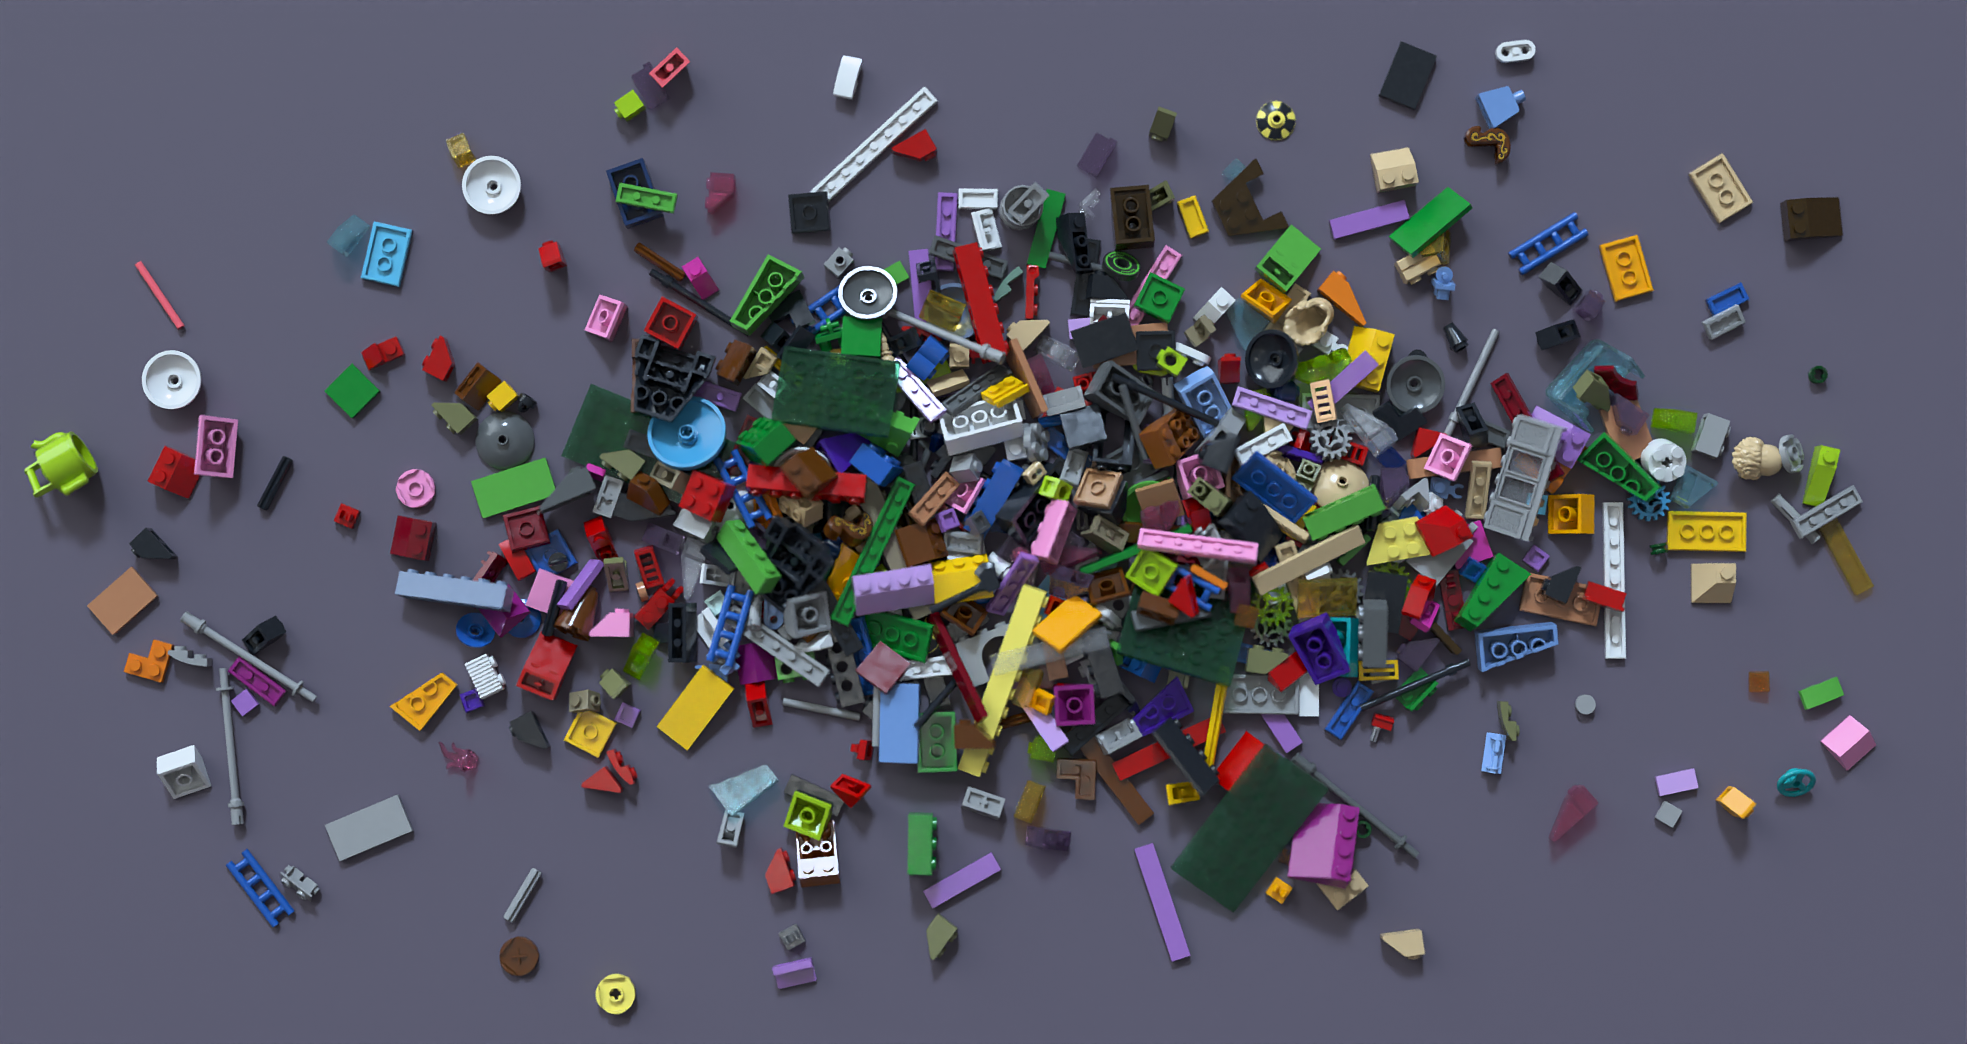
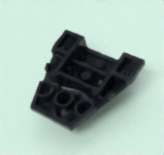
M641 334L635 350L634 412L672 423L710 376L716 356L697 351L696 355L662 346L660 339Z
M776 515L773 516L765 531L764 538H767L765 548L762 550L781 577L771 592L760 595L781 613H784L788 600L805 596L822 582L828 575L834 561L830 555V548L802 524H792L788 519Z

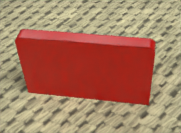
M1588 581L1582 600L1611 610L1624 612L1625 608L1622 606L1627 593Z

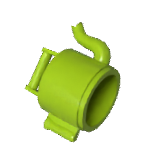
M70 431L69 433H54L43 441L34 440L31 448L37 449L36 457L38 461L24 470L34 491L33 495L38 498L55 488L64 495L69 496L72 492L89 482L88 479L98 472V467L85 443L78 435ZM41 468L43 476L51 482L43 487L40 486L35 471Z

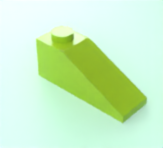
M1823 445L1814 447L1802 504L1816 507L1825 501L1837 468L1841 449Z

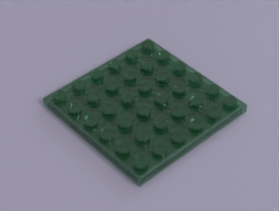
M1227 570L1226 583L1228 585L1225 588L1224 599L1209 598L1208 603L1213 605L1210 618L1135 632L1130 614L1132 611L1137 610L1141 594L1145 590L1134 584L1115 654L1229 688L1256 589L1250 576ZM1177 575L1173 584L1178 586L1183 577ZM1194 584L1196 597L1201 598L1204 588ZM1164 588L1159 597L1169 600L1173 593Z

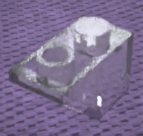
M1044 334L1034 349V352L1070 372L1073 371L1080 359L1078 353L1071 347Z

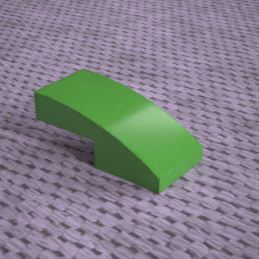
M1832 677L1819 684L1811 685L1798 691L1805 710L1844 695L1838 677Z

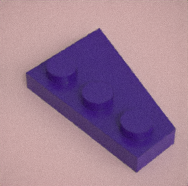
M1176 676L1132 719L1136 723L1142 737L1152 733V730L1170 716L1173 720L1175 718L1180 719L1194 712V709L1179 678Z

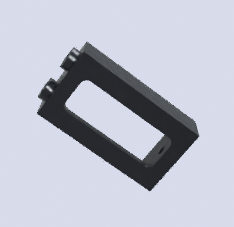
M1099 407L1105 429L1106 414L1109 411ZM1125 419L1122 460L1102 458L1104 442L1094 444L1093 469L1097 471L1112 470L1122 474L1131 472L1134 434L1130 422Z

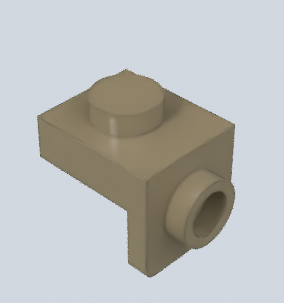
M1204 314L1184 334L1192 345L1197 347L1208 340L1217 329L1212 320L1208 319Z
M591 690L569 693V712H600V693Z

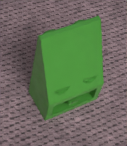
M1291 224L1254 270L1285 294L1321 248Z

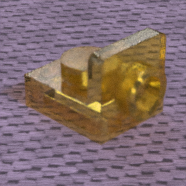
M464 132L446 140L450 154L459 168L476 161Z

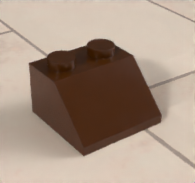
M813 447L795 454L781 466L782 473L807 501L811 500L838 477L835 471Z
M936 519L929 520L923 527L916 523L895 530L907 568L929 564L949 556Z

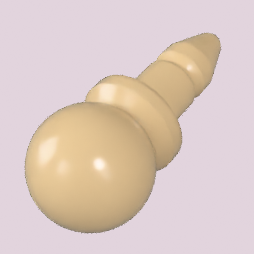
M882 333L880 365L883 369L890 370L895 366L896 361L892 356L893 351H889L887 338Z

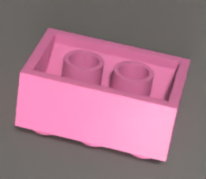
M200 415L194 474L217 478H233L238 419Z
M1051 499L1050 504H1047L1044 512L1045 518L1038 527L1037 532L1039 534L1031 545V555L1039 557V560L1054 565L1058 564L1078 511L1069 502Z

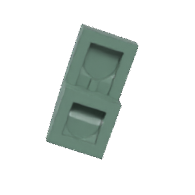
M1019 266L999 286L994 296L995 303L1012 292L1009 284L1023 275V271Z

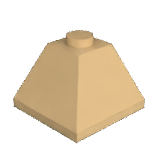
M1736 563L1691 564V603H1731L1736 585Z

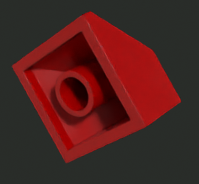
M1446 505L1414 522L1432 557L1474 537L1465 519Z

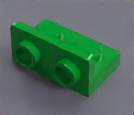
M1418 667L1400 687L1423 678L1428 674L1421 667ZM1435 680L1398 696L1396 699L1408 711H1417L1424 704L1422 700L1427 695L1430 697L1436 692L1438 682Z

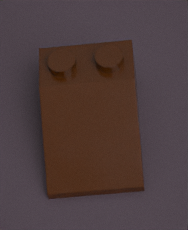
M734 339L733 343L729 342L725 349L727 354L724 360L720 359L715 369L718 376L739 386L757 352L751 345Z

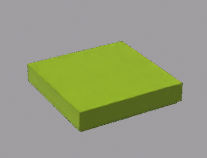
M1141 549L1125 577L1148 593L1160 596L1177 569L1178 564L1158 551Z

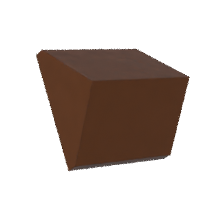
M1122 567L1083 576L1091 606L1130 596Z
M972 600L955 603L943 609L940 616L973 636L988 612L984 607Z

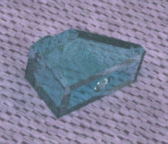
M354 214L338 226L326 243L348 257L370 225Z

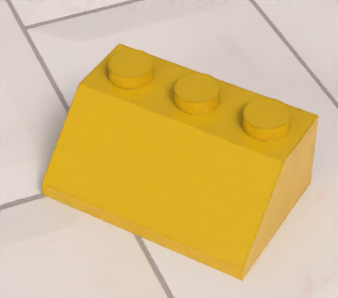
M1354 326L1342 370L1365 350L1379 364L1355 387L1375 393L1380 390L1395 334Z
M987 554L929 563V565L931 564L934 581L935 604L978 584L981 580L974 572L979 565L988 562ZM982 591L959 602L994 597L993 591L990 593Z

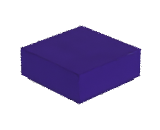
M477 689L459 694L466 713L485 707V703L480 698Z

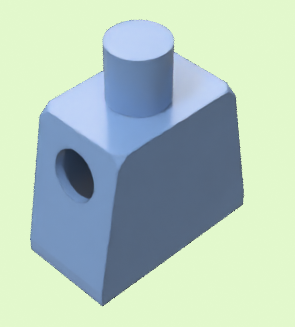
M1509 86L1486 91L1475 97L1489 129L1497 128L1520 111L1517 104L1526 101L1522 90L1512 94Z

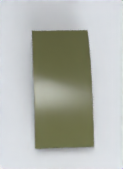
M1303 459L1294 480L1311 492L1321 465Z
M1497 701L1498 716L1502 729L1508 740L1516 741L1520 730L1519 725H1516V721H1508V717H1511L1512 713L1511 705H1508V701Z

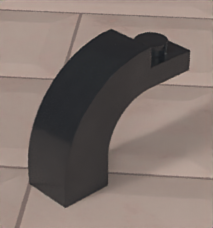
M944 444L935 453L941 459L940 461L937 459L930 467L932 470L930 475L937 479L953 459V456L974 453L985 466L995 453L996 448L989 445L949 456L946 444Z

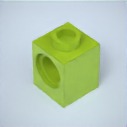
M631 90L614 102L617 107L614 111L620 119L624 117L627 122L646 109L634 90Z
M1167 347L1166 350L1161 349L1155 358L1158 360L1156 365L1175 378L1188 360L1170 347ZM1168 356L1173 357L1176 361L1175 365L1168 366L1165 363V358Z
M1045 475L1038 494L1050 501L1054 499L1068 502L1073 486L1061 479Z

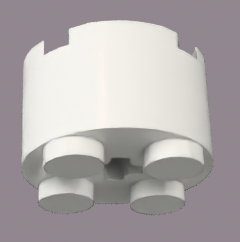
M1662 438L1655 439L1643 449L1641 465L1655 479L1669 482L1684 474L1686 455L1683 449L1673 442Z

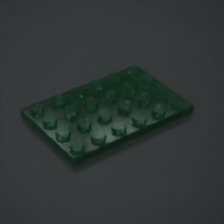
M784 346L771 421L889 438L901 362Z

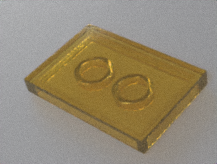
M1357 577L1298 580L1297 618L1316 617L1326 612L1329 617L1356 615Z

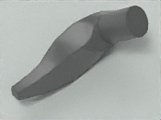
M921 438L918 445L925 449L922 455V463L925 468L935 448V442L929 443Z

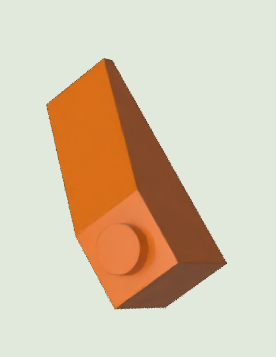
M1333 271L1317 289V292L1358 326L1363 327L1366 321L1353 291L1346 281L1347 277L1339 271L1337 273Z

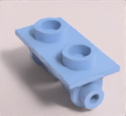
M1487 732L1481 771L1501 774L1506 735Z

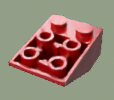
M541 631L516 686L552 701L556 700L578 645L553 635L551 637L545 636Z

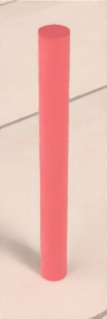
M142 261L136 263V268L178 330L183 328L185 325Z

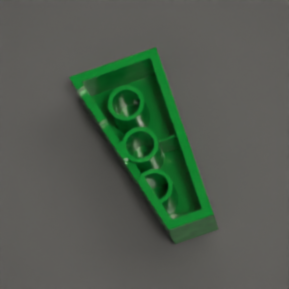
M1603 432L1577 459V461L1646 502H1650L1663 489L1606 432Z
M1497 553L1490 559L1486 566L1487 568L1480 576L1454 622L1471 632L1509 597L1531 573L1502 554Z

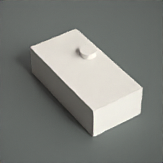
M1016 399L1001 408H997V405L993 406L982 400L974 403L954 418L947 412L939 418L949 456L1016 439L1024 435L1023 423Z

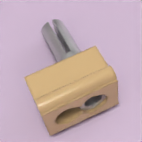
M1034 461L1031 465L1024 464L1022 466L1024 472L1021 475L1027 483L1034 486L1047 471L1039 461Z

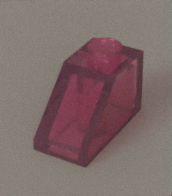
M1042 354L1027 359L1042 396L1055 392L1053 381Z

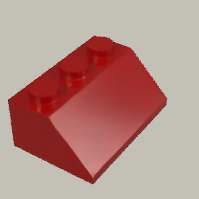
M1246 731L1217 768L1220 773L1217 783L1241 802H1244L1278 759L1279 755Z

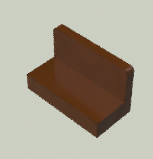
M477 362L454 393L479 411L488 400L487 395L502 380Z
M1143 591L1136 613L1173 626L1178 615V608L1168 602V599Z

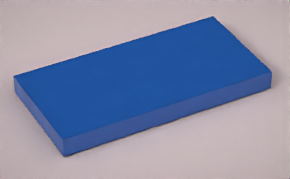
M1257 450L1231 478L1245 490H1250L1265 505L1294 524L1318 499Z

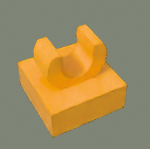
M1038 688L1034 692L1031 708L1049 715L1052 712L1055 696Z
M1275 877L1265 893L1283 904L1293 888L1278 877Z

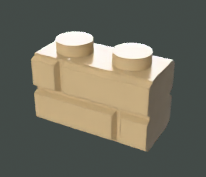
M1432 244L1414 258L1408 255L1394 263L1405 284L1410 282L1411 285L1422 280L1420 276L1427 273L1430 276L1435 273L1442 264Z

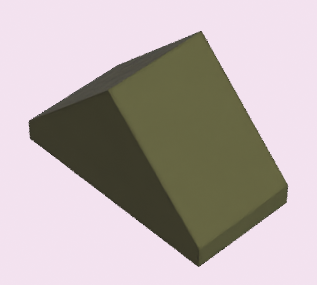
M1167 180L1150 189L1152 212L1172 203L1175 199Z

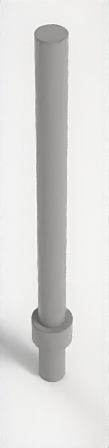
M1492 329L1456 407L1466 405L1500 333L1498 330ZM1456 408L1454 412H1451L1448 418L1450 421L1444 431L1450 437L1456 424H1459Z

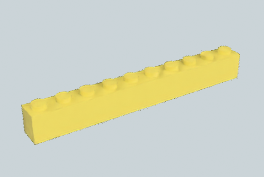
M1026 583L1020 592L982 699L988 717L978 725L994 740L996 736L999 737L1003 728L1000 725L1002 718L1006 719L1009 707L1006 706L1008 701L1013 700L1016 689L1013 688L1015 681L1019 682L1023 672L1020 670V667L1028 659L1029 652H1026L1028 645H1032L1035 635L1032 630L1040 624L1042 615L1039 614L1042 608H1046L1049 597L1046 596L1048 591ZM995 748L964 749L957 769L980 777L982 773L986 774L990 762H987L989 754L993 755Z

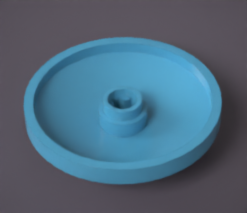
M693 396L672 423L652 417L648 426V442L653 454L662 464L676 470H693L710 463L721 452L727 435L725 420L720 410L712 402L697 396Z

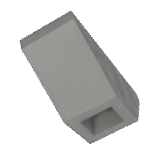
M1230 407L1220 419L1217 427L1211 430L1194 453L1198 454L1200 448H1204L1206 443L1229 432L1237 435L1246 418Z

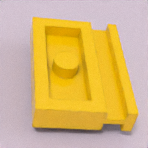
M1010 376L981 392L982 400L989 404L997 405V408H1001L1030 390L1028 384L1024 385L1023 381Z

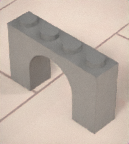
M1005 621L995 624V629L988 631L987 628L976 631L977 636L969 638V635L958 638V643L955 644L974 687L989 682V677L982 661V651L990 639L997 636H1005L1009 626ZM1035 636L1033 644L1028 645L1026 651L1029 652L1025 663L1026 667L1045 660Z

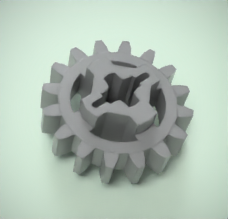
M1332 420L1327 423L1320 422V426L1315 424L1314 430H1311L1309 443L1313 444L1310 449L1317 450L1316 456L1323 455L1322 460H1325L1326 457H1329L1330 462L1333 461L1334 457L1340 460L1341 455L1346 456L1347 450L1351 448L1349 443H1351L1352 437H1348L1350 430H1344L1345 424L1339 426V420L1335 423H1332ZM1332 435V442L1329 445V439Z

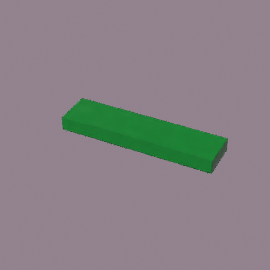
M1050 189L1046 191L1049 196L1043 202V212L1039 217L1027 260V265H1038L1042 269H1046L1057 228L1056 218L1060 216L1066 195L1065 193Z

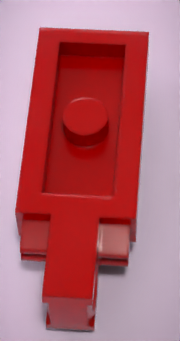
M1027 265L1026 320H1033V315H1037V304H1034V296H1038V284H1034V281L1040 275L1038 265Z

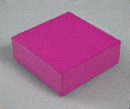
M590 463L587 464L591 478L603 482L606 470Z

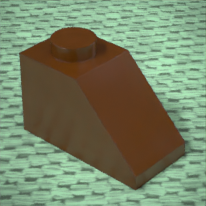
M639 471L629 482L627 499L659 516L670 505V501L658 481L651 476Z
M961 719L959 723L954 725V749H994L996 747V741L978 724L971 723V719Z

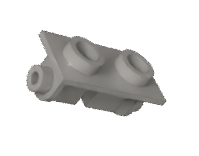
M288 865L284 870L286 874L280 873L281 883L287 888H294L297 891L296 894L301 899H308L311 902V894L316 895L320 890L317 887L318 884L308 877L301 882L300 879L304 874L294 866Z

